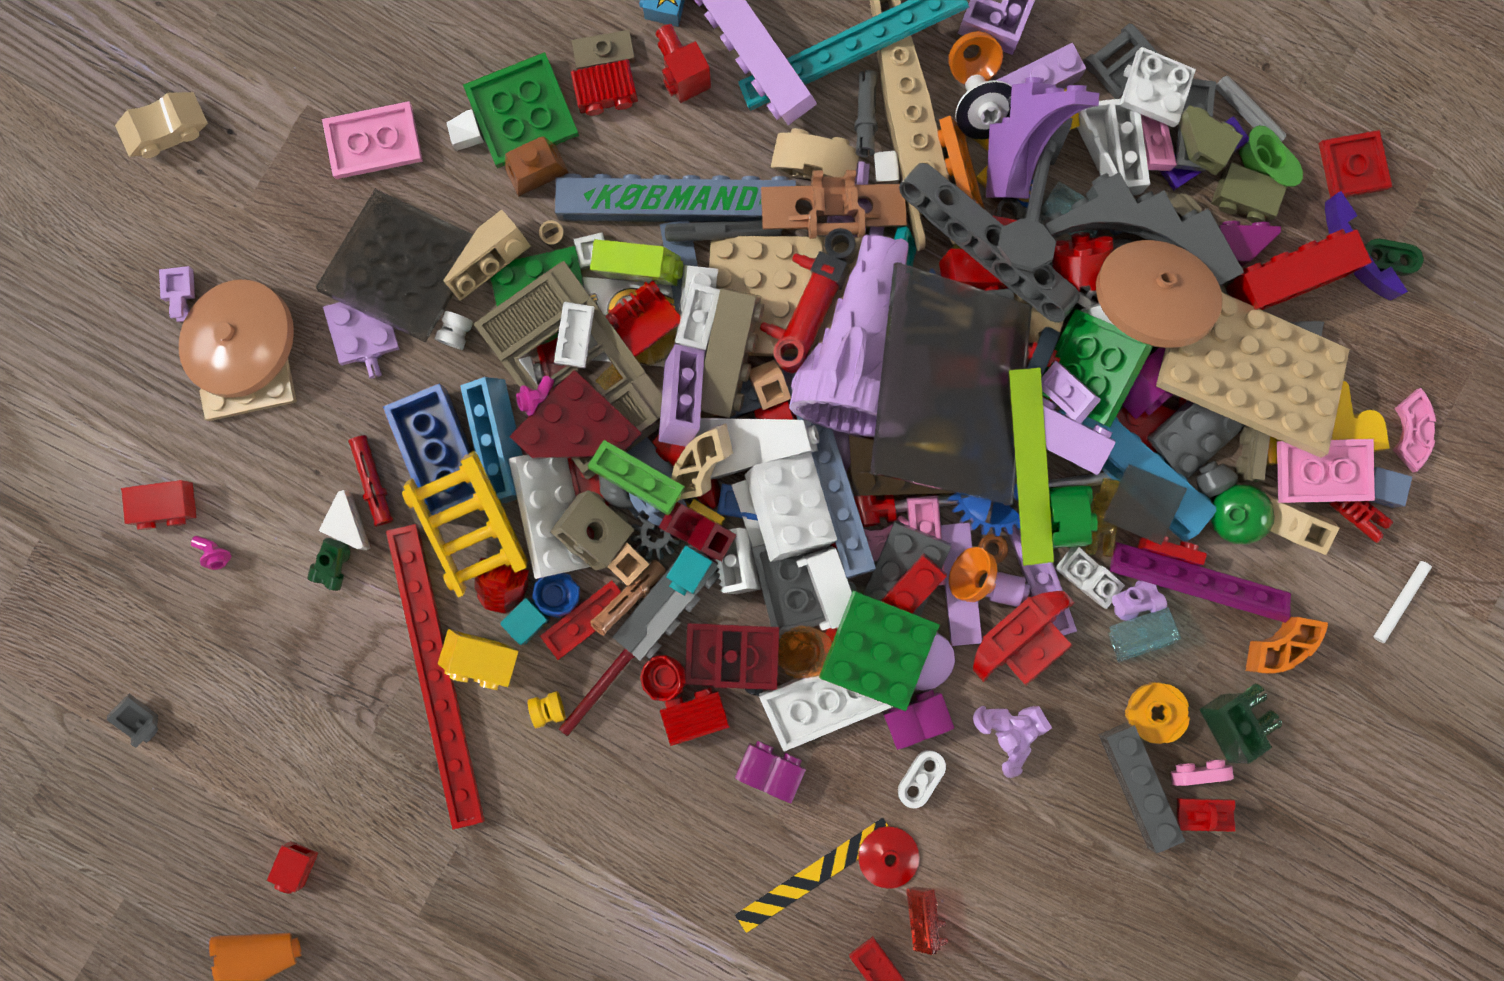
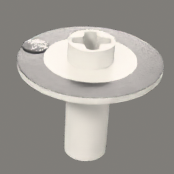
M973 75L966 81L965 87L967 92L957 105L956 122L959 129L966 136L980 140L989 139L990 124L1002 123L1004 117H1010L1012 86L1003 81H986L981 75Z

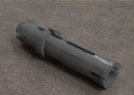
M865 70V78L863 71L859 73L858 117L854 124V130L857 131L855 153L860 157H868V150L870 156L875 154V133L878 131V122L875 119L878 74L873 70Z

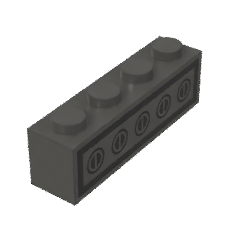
M1124 723L1098 734L1147 848L1155 853H1160L1185 842L1135 725Z

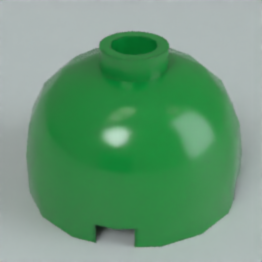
M1234 485L1220 493L1213 502V505L1216 506V513L1210 519L1213 528L1222 539L1230 543L1248 545L1260 541L1270 532L1274 524L1275 515L1271 499L1261 489L1252 485Z

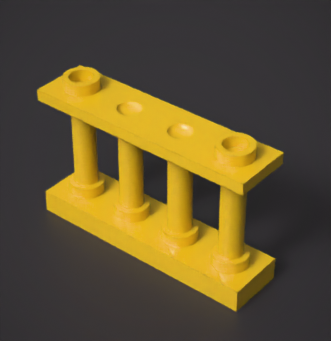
M476 451L464 455L461 460L462 465L459 466L460 470L419 488L414 478L404 484L405 490L402 491L407 506L414 508L446 572L443 574V578L450 591L454 590L457 597L464 595L467 588L465 581L504 564L506 566L511 565L514 572H518L526 568L528 563L523 548ZM464 481L472 483L476 492L473 494V498L435 515H431L424 501L425 498ZM477 509L480 511L485 510L489 518L486 526L445 543L438 526ZM493 537L495 539L498 537L503 547L500 549V553L462 570H458L451 554L487 538Z

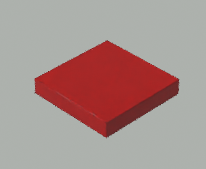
M1380 130L1326 139L1318 143L1330 198L1342 191L1345 197L1384 191L1392 187Z

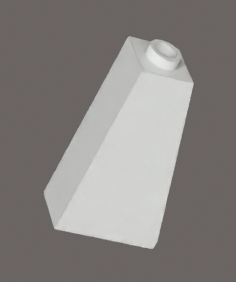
M700 418V430L696 434V437L718 425L727 424L733 454L716 464L711 479L746 471L757 464L818 451L816 444L820 442L816 426H811V422L806 420Z

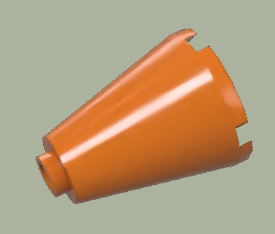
M291 933L222 935L211 937L209 941L210 957L214 956V967H211L214 981H264L297 963L296 957L302 956L299 939H293Z

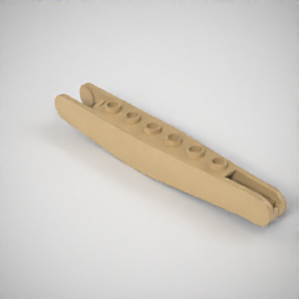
M870 0L872 17L881 14L880 2L888 1L891 9L901 4V1ZM910 35L877 51L885 118L892 150L896 151L898 156L900 183L919 163H926L932 166L949 181L930 95ZM905 200L916 248L918 251L925 250L926 238L920 219L922 213Z

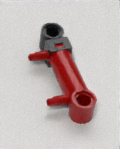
M838 228L829 232L825 239L827 254L819 251L816 259L798 253L794 254L792 261L799 264L800 267L810 270L812 275L786 329L766 322H762L760 325L761 331L778 339L773 351L774 358L785 372L796 373L807 359L808 352L838 289H842L850 272L848 265L853 263L857 257L858 251L855 238L847 229ZM844 242L849 244L848 249L842 253L834 251V247L838 243ZM789 349L798 350V356L793 361H785L783 359L784 353Z

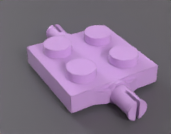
M348 279L349 285L346 280H343L342 284L346 298L341 302L323 307L339 364L342 366L353 362H365L369 378H375V375L380 377L382 373L380 372L377 359L385 353L400 350L382 291L368 295H358L355 280Z

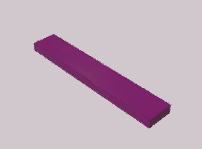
M1118 542L1112 548L1110 572L1284 623L1291 616V593Z

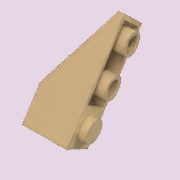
M500 210L478 227L443 281L461 301L525 252L531 245L506 213Z
M1266 494L1272 501L1275 515L1274 524L1270 531L1296 544L1327 555L1340 527L1330 518L1292 503H1278V498Z

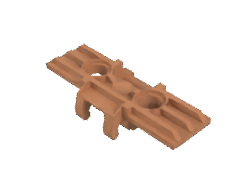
M818 170L812 173L811 186L761 187L763 230L807 229L809 239H816L817 236L828 235L834 229L843 228L850 231L853 235H857L858 238H863L865 236V227L906 226V202L899 191L900 184L855 185L856 170H846L843 177H823V170ZM858 199H867L871 203L872 209L869 213H865V209L859 206ZM799 200H807L812 205V210L809 214L801 215L796 211L795 204ZM852 216L854 222L817 223V217Z

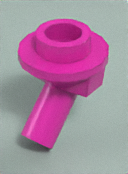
M543 376L537 390H532L525 385L521 386L520 393L516 394L520 411H525L528 416L533 415L539 403L543 402L548 396L555 381L549 376Z
M197 535L192 538L191 546L204 551L200 558L201 566L210 570H218L225 567L231 560L230 552L219 548L215 542Z

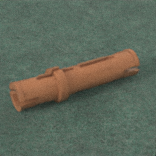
M653 560L629 586L590 621L593 629L604 636L640 598H645L650 593V589L667 572L664 566L658 561Z

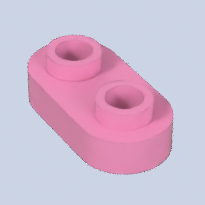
M1225 760L1206 761V767L1195 768L1194 763L1176 765V770L1170 772L1172 785L1175 786L1234 779L1232 765H1226Z

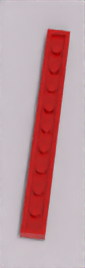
M413 524L386 531L452 830L482 823L485 820L453 679L449 678V675L444 674L445 670L438 665L444 638L418 524Z

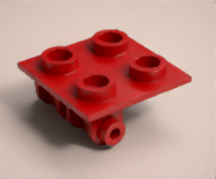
M653 280L649 283L644 282V285L635 291L636 296L631 292L629 294L632 297L631 300L627 302L623 298L624 305L621 303L617 304L611 310L608 309L609 313L605 315L634 357H637L677 327L681 316Z

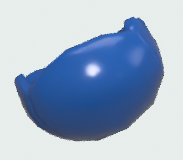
M567 573L539 578L534 584L532 598L540 612L544 615L558 618L569 614L577 606L580 587Z

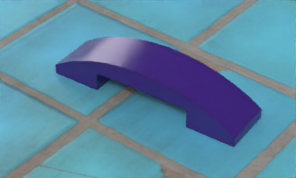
M1342 191L1325 202V215L1329 233L1332 234L1341 229H1344L1345 233L1353 231L1348 222L1358 215ZM1370 255L1372 263L1353 273L1366 287L1390 301L1408 292L1391 266L1380 272Z

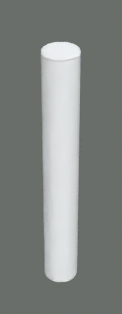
M1420 561L1373 636L1374 639L1381 643L1386 642L1431 570V565Z

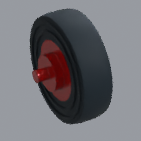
M1045 327L1038 342L1034 341L1032 347L1025 346L1024 351L1029 352L1027 359L1030 360L1026 369L1041 368L1042 378L1046 367L1050 368L1052 362L1060 361V358L1055 357L1057 350H1054L1060 336L1059 331Z

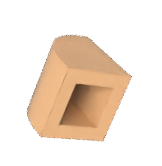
M775 360L751 369L749 379L763 410L791 399L782 371Z
M625 542L608 565V568L629 586L649 563L628 542Z

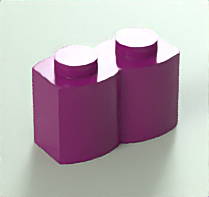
M929 689L916 694L917 700L910 702L906 711L891 707L888 711L883 712L897 750L954 729L942 693H934L933 689Z
M759 740L756 745L749 743L735 774V779L791 804L806 771V768L801 766L802 760L789 753H785L784 757L772 753L774 747Z

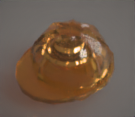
M800 625L791 628L779 637L778 664L784 669L786 674L794 678L807 679L817 677L821 673L832 645V640L824 632L813 627Z

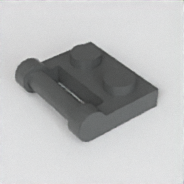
M1128 23L1121 29V34L1095 55L1090 54L1087 56L1083 63L1086 69L1098 78L1115 99H1120L1128 77L1123 76L1125 68L1128 64H1133L1137 50L1143 47L1153 52H1158L1133 24ZM1128 42L1134 45L1133 49L1108 69L1102 64Z

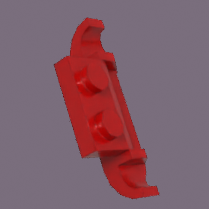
M1065 591L1046 592L1031 598L1028 597L983 636V640L975 655L973 671L982 682H985L999 666L1002 667L1006 663L1027 686L1073 646L1056 628L1053 622L1061 612L1074 605L1075 602Z

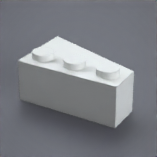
M1121 99L1099 101V106L1078 112L1080 126L1077 129L1100 175L1108 173L1111 177L1120 172L1132 195L1142 194L1150 185L1141 114L1120 106Z

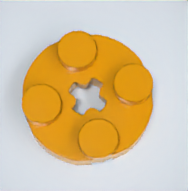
M1151 682L1139 687L1131 695L1128 706L1125 709V716L1129 724L1135 725L1140 738L1150 743L1174 742L1184 734L1190 717H1188L1189 705L1186 697L1180 690L1169 684ZM1162 705L1165 708L1162 711L1165 716L1164 719L1156 718L1153 720L1151 717L1153 714L1152 708H1158Z

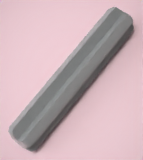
M1224 76L1216 84L1215 89L1253 128L1259 125L1266 126L1277 135L1281 142L1286 138V133L1229 76Z

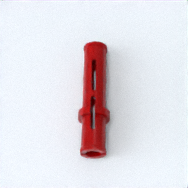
M361 435L349 439L348 443L351 447L365 492L362 496L364 502H368L374 526L386 525L393 522L385 497L388 493L386 488H382L376 464L367 441L368 438L366 435ZM362 455H364L365 462H366V465H367V468H368L370 477H368L367 470H366V467H365V464H364ZM372 484L379 503V507L377 506L376 498L372 490Z

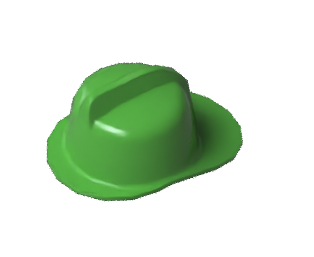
M1261 125L1254 127L1249 134V142L1239 150V155L1245 168L1267 175L1286 187H1294L1300 184L1303 179V170L1297 158L1271 129Z

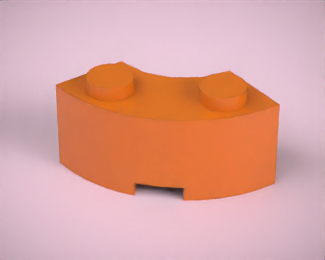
M1290 617L1286 623H1282L1281 628L1272 637L1263 641H1250L1245 671L1279 673L1295 668L1296 665L1304 661L1308 656H1312L1318 649L1327 631L1328 622Z

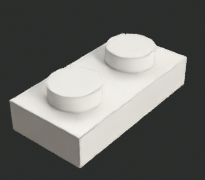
M690 282L675 338L676 343L706 350L718 302L719 289Z

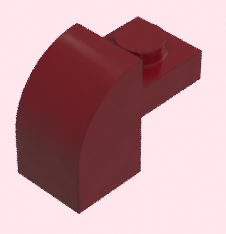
M679 502L676 503L669 516H664L659 525V528L686 541L699 551L721 562L737 535L700 512Z

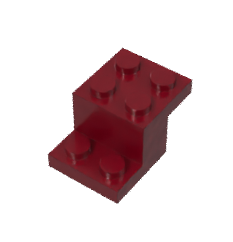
M687 623L685 685L777 690L779 627Z

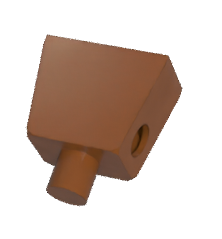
M545 136L523 144L505 154V170L518 197L569 173L556 145Z

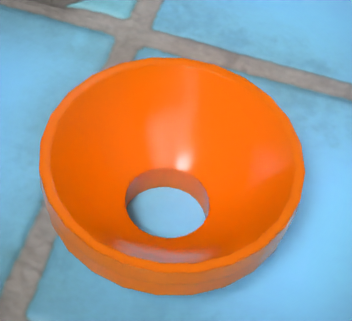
M981 31L971 32L959 38L954 43L949 54L950 70L955 79L962 84H965L968 78L973 75H981L986 81L992 79L997 74L1003 61V51L999 42L992 35ZM968 46H979V52L975 57H964V51Z
M971 547L962 552L953 563L949 574V588L952 595L962 601L976 602L991 593L996 586L995 582L997 579V563L994 556L980 547ZM988 573L985 583L982 587H979L981 576Z

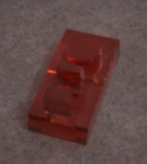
M916 886L907 888L913 950L930 955L937 954V950H941V946L947 945L948 938L939 937L938 929L945 927L946 922L938 920V903L935 897V889Z

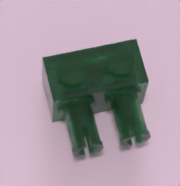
M1259 684L1251 685L1250 688L1242 693L1221 694L1199 709L1228 763L1250 764L1272 748L1266 736L1282 727L1281 720L1273 722L1279 718V715L1272 710L1267 711L1258 719L1253 714L1251 709L1267 700V693L1259 696L1261 692L1265 691Z

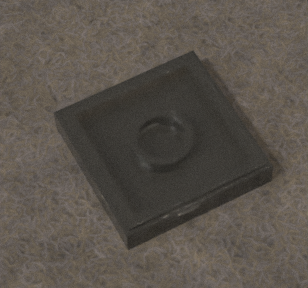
M1128 463L1103 520L1161 545L1187 488Z

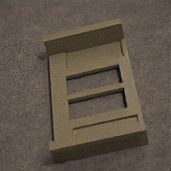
M564 261L473 323L519 387L525 385L532 390H537V384L519 359L559 332L564 302L594 306L591 335L597 342V345L588 350L586 364L604 352L623 378L601 395L642 433L627 451L660 428L662 394ZM566 366L551 377L555 381L552 388L561 383L573 370L578 371L580 368ZM593 457L572 458L587 480L596 475L587 466Z

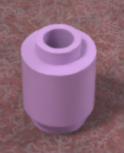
M997 572L996 586L991 593L985 596L989 597V601L1018 607L1021 602L1028 598L1030 585L1025 584L1024 577Z

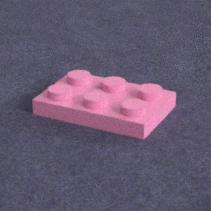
M409 101L322 119L332 174L335 179L423 162L413 108Z
M1373 439L1331 440L1329 453L1322 458L1283 441H1277L1278 503L1375 500Z

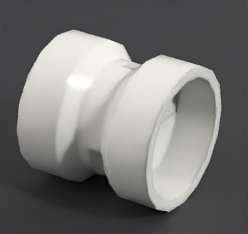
M445 311L442 318L444 324L442 329L437 331L434 339L450 347L463 350L466 343L464 337L466 332L471 330L473 321L459 314Z

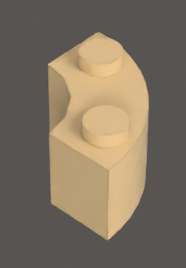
M194 92L166 93L161 99L150 105L128 109L116 123L115 127L129 157L142 155L143 158H152L157 156L160 151L180 144L183 141L195 140L199 137V131L208 122Z
M794 128L791 129V133H778L771 168L790 178L811 179L813 171L823 170V177H843L846 170H856L859 156L855 153L856 148L849 146L850 142L847 139L840 137L829 139L809 135L805 130Z
M726 423L718 425L693 439L685 447L677 463H675L671 479L685 487L679 500L702 496L711 489V475L714 467L719 461L733 454Z

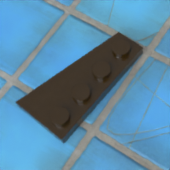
M849 435L853 496L969 493L977 491L976 459L938 451L932 452L919 449V447L889 443L890 441L875 440L860 435Z

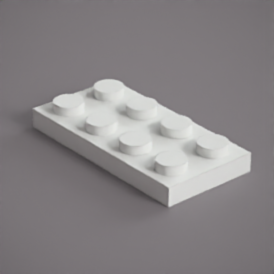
M529 455L510 458L509 464L535 579L591 567L579 556L572 554L560 540L550 533L551 529L576 497L567 458L532 459Z
M822 668L779 685L777 690H767L759 694V698L783 751H787L893 706L820 679L819 675Z

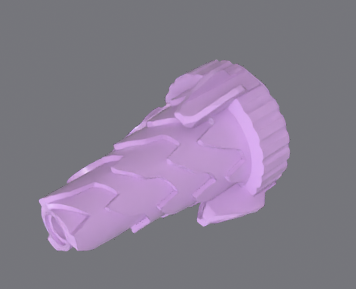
M865 235L862 238L857 263L849 276L843 299L838 298L831 329L826 328L823 342L818 343L797 370L792 380L791 387L793 392L789 408L795 415L813 424L839 432L865 437L892 438L902 435L906 431L908 418L919 412L921 396L915 361L912 359L900 360L906 332H901L906 311V304L903 298L908 274H904L908 242L902 238L894 240L884 236Z

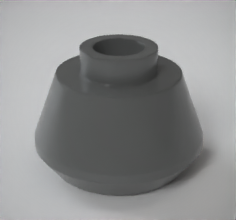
M1212 461L1199 468L1201 474L1197 476L1198 492L1205 494L1208 498L1216 496L1237 484L1238 475L1224 463L1218 465L1216 461Z

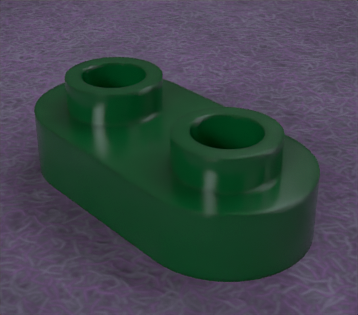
M1380 238L1373 239L1364 245L1370 256L1371 252L1377 254L1378 259H1373L1380 272L1391 266L1397 275L1408 276L1418 271L1423 265V254L1415 245ZM1401 257L1406 259V266L1402 265V263L1400 262Z

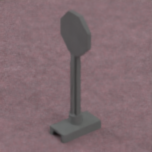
M1073 118L1067 119L1054 132L1037 161L1026 218L1012 222L1002 227L1000 231L997 249L1012 267L1033 272L1051 263L1053 260L1056 241L1038 220L1049 166L1055 164L1071 128Z

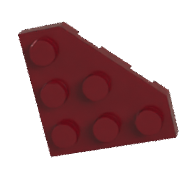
M573 370L536 408L534 414L530 415L509 437L532 459L589 458L594 456L604 440L626 452L642 433Z

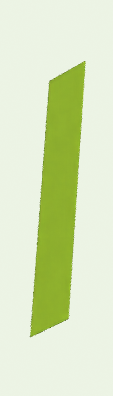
M1041 368L1009 370L1023 566L1054 562Z

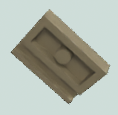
M1248 426L1243 427L1240 433V444L1243 445L1242 456L1238 458L1236 463V473L1239 474L1238 482L1252 484L1265 480L1270 436Z

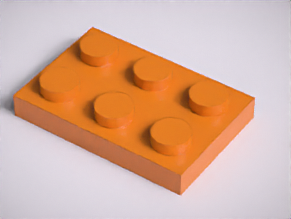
M951 116L939 119L941 129L937 133L942 148H947L949 158L945 159V164L950 177L954 176L957 187L985 210L965 134L959 129L957 122Z

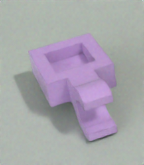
M189 266L160 269V297L165 302L170 301V318H176L177 322H184L189 312L186 299L195 298L193 269Z

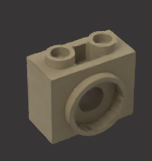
M587 490L575 497L550 533L560 540L572 554L579 556L597 571L608 567L634 531V528L628 524V519L623 514L610 509L605 504L602 496ZM588 526L594 531L593 540L587 535Z

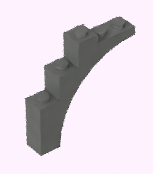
M1120 172L1111 177L1108 173L1099 176L1091 182L1093 186L1086 193L1087 197L1074 203L1071 206V211L1062 215L1061 211H1058L1044 220L1046 223L1044 227L1053 238L1089 229L1116 230L1136 234L1148 240L1176 245L1189 251L1207 265L1216 277L1219 286L1234 280L1244 273L1209 208L1200 213L1194 209L1179 218L1164 190L1155 195L1150 191L1135 200Z

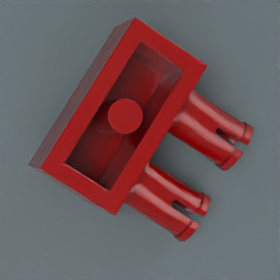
M672 24L659 28L656 31V36L660 40L657 45L664 56L665 68L662 69L665 80L663 82L670 96L676 95L679 103H682L710 89V67L697 42L694 41L686 46H682Z

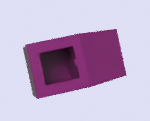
M1225 221L1219 226L1241 267L1249 263L1281 233V226H1270L1269 222H1255L1250 226L1240 225L1239 221Z

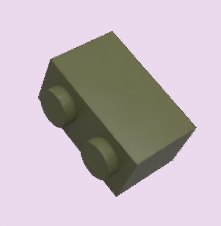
M1231 163L1222 171L1211 204L1218 206L1219 210L1224 213H1237L1246 216L1247 220L1251 223L1270 222L1278 214L1287 187L1279 184L1267 175Z

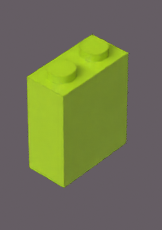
M594 239L590 270L607 278L647 283L653 280L656 284L677 286L678 279H681L684 266L681 256L663 246Z

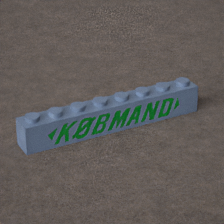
M565 174L564 178H556L555 214L559 221L676 222L689 219V222L762 221L761 187L796 186V180H789L785 176L772 177V180H760L757 176H744L742 180H730V177L724 175L713 176L712 179H700L696 175L683 176V179H671L668 175H655L653 179H641V176L635 174L624 175L623 178H611L607 174H596L593 178H582L579 174Z

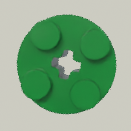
M1091 486L1049 487L1053 548L1088 546L1092 544V531H1097L1098 520L1096 513H1091L1090 504L1093 499Z

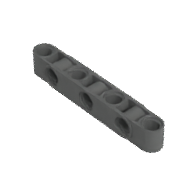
M919 163L900 183L899 191L906 201L1045 318L1052 322L1060 323L1080 298L1078 290L1056 272L1050 264L1033 272L1010 266L997 249L1000 231L1004 226L932 166L926 163Z

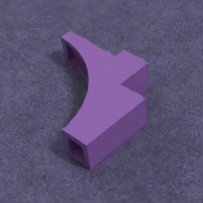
M1028 77L1025 78V83L1013 84L1010 117H1004L1002 123L990 124L986 198H1029L1034 169L1048 140L1071 116L1087 108L1099 106V93L1087 92V86L1069 85L1067 86V91H1064V88H1056V85L1043 83L1044 78Z

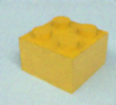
M448 629L438 665L445 670L444 674L449 675L450 679L468 683V679L472 678L475 682L480 683L479 685L482 687L498 690L499 685L509 686L519 651L506 643Z

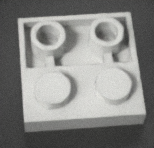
M1141 47L1136 52L1133 64H1128L1125 68L1123 76L1128 77L1120 106L1175 127L1180 122L1196 69Z

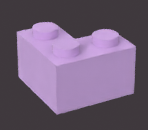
M970 0V8L965 12L958 34L964 36L976 31L986 32L999 42L1003 52L1012 55L1035 0H1002L1001 4L992 0Z

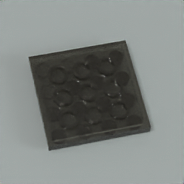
M374 189L316 285V289L328 297L426 342L454 294L443 280L473 234L378 189Z

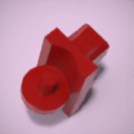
M1177 798V823L1180 830L1235 832V800Z

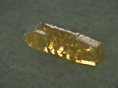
M1103 478L1100 493L1095 494L1092 513L1097 515L1098 529L1097 531H1092V544L1086 546V554L1095 555L1100 533H1105L1102 553L1107 557L1113 556L1122 506V496H1119L1121 484L1119 480Z

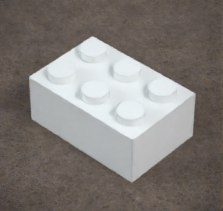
M811 452L757 464L745 474L770 562L821 550L837 541Z

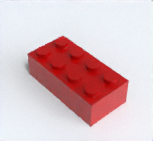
M1341 229L1326 236V239L1319 242L1314 240L1306 243L1290 254L1286 251L1272 257L1271 261L1262 265L1259 262L1243 269L1244 273L1235 278L1234 282L1229 284L1226 290L1229 296L1253 306L1254 309L1265 310L1345 278L1371 264L1372 261L1358 230L1345 233V230Z

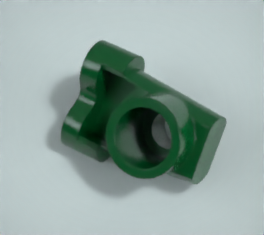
M325 538L316 556V562L310 565L307 579L314 583H321L329 590H340L344 575L341 573L342 565L349 560L351 555L349 546L339 540Z

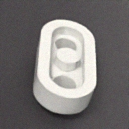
M926 750L915 758L898 786L899 799L905 806L919 808L928 801L946 770L945 760L939 753ZM927 760L934 762V768L931 771L924 769V763ZM911 786L918 788V794L914 797H910L907 793L908 788Z

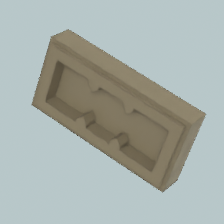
M629 30L572 40L577 70L595 67L596 65H606L607 63L620 60L624 61L625 59H628L629 62H635Z

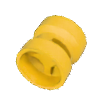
M558 691L549 693L546 698L540 699L535 697L528 699V710L535 729L545 726L550 721L557 723L566 720L563 702Z

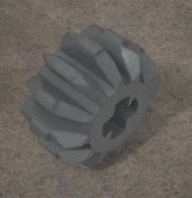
M639 514L638 518L644 524L642 527L637 524H632L631 526L635 531L640 532V535L631 536V541L638 542L642 540V543L636 547V551L640 553L648 547L646 552L647 559L652 558L654 550L657 551L659 560L664 559L662 551L664 548L669 554L673 555L675 551L669 546L670 542L680 545L681 540L672 537V534L661 529L660 531L664 533L663 539L658 538L655 543L651 542L652 537L648 536L649 531L656 530L657 525L647 521L644 515Z

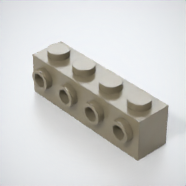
M720 288L703 368L701 411L728 418L736 415L737 411H741L744 403V394L741 393L742 384L748 381L751 371V364H747L749 352H754L758 335L754 334L756 321H761L764 312V304L760 303L762 296L730 288Z

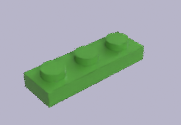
M605 440L587 465L589 470L668 516L685 490V487Z

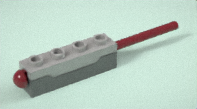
M692 545L688 546L713 562L694 594L687 591L684 596L669 587L672 581L666 578L673 565L613 635L612 638L621 644L624 650L559 727L563 734L566 736L570 735L631 659L636 657L641 661L645 656L651 659L662 646L658 643L660 638L665 633L670 636L681 623L677 619L684 610L690 612L700 601V598L697 596L704 586L710 589L720 577L716 572L719 568L715 558L702 553Z

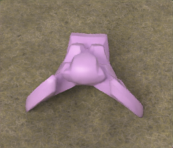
M981 706L973 715L974 724L981 733L990 734L991 729L997 731L995 734L998 737V742L1009 756L1008 761L1002 764V771L1007 778H1013L1022 773L1021 767L1031 752L1030 744L1038 736L1052 729L1039 706L1022 709L1018 712V716H1012L1008 709L987 710L985 706Z

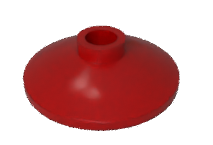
M892 826L880 827L870 832L862 841L858 853L859 866L863 875L872 884L886 889L897 888L906 884L916 873L919 865V850L913 838L906 831ZM889 854L896 857L895 862L891 865L885 863V858Z

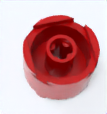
M1078 232L1072 234L1070 240L1056 241L1052 267L1070 282L1078 292H1080V286H1090V290L1095 291L1099 271L1106 258L1114 251L1113 238L1109 236L1090 238V233Z

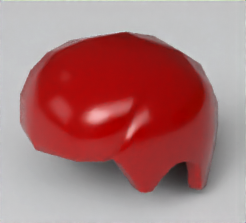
M658 655L652 657L643 666L641 672L642 688L652 700L665 702L673 700L684 689L686 683L685 669L681 662L671 656Z

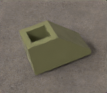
M1189 105L1180 118L1179 127L1189 160L1216 175L1226 166L1243 135L1236 132L1232 125L1225 122L1220 123L1213 119L1206 110Z

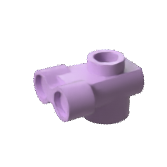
M1141 580L1137 581L1134 587H1130L1112 597L1115 614L1124 621L1135 620L1140 612L1149 610L1151 613L1167 607L1166 598L1158 592L1156 585Z

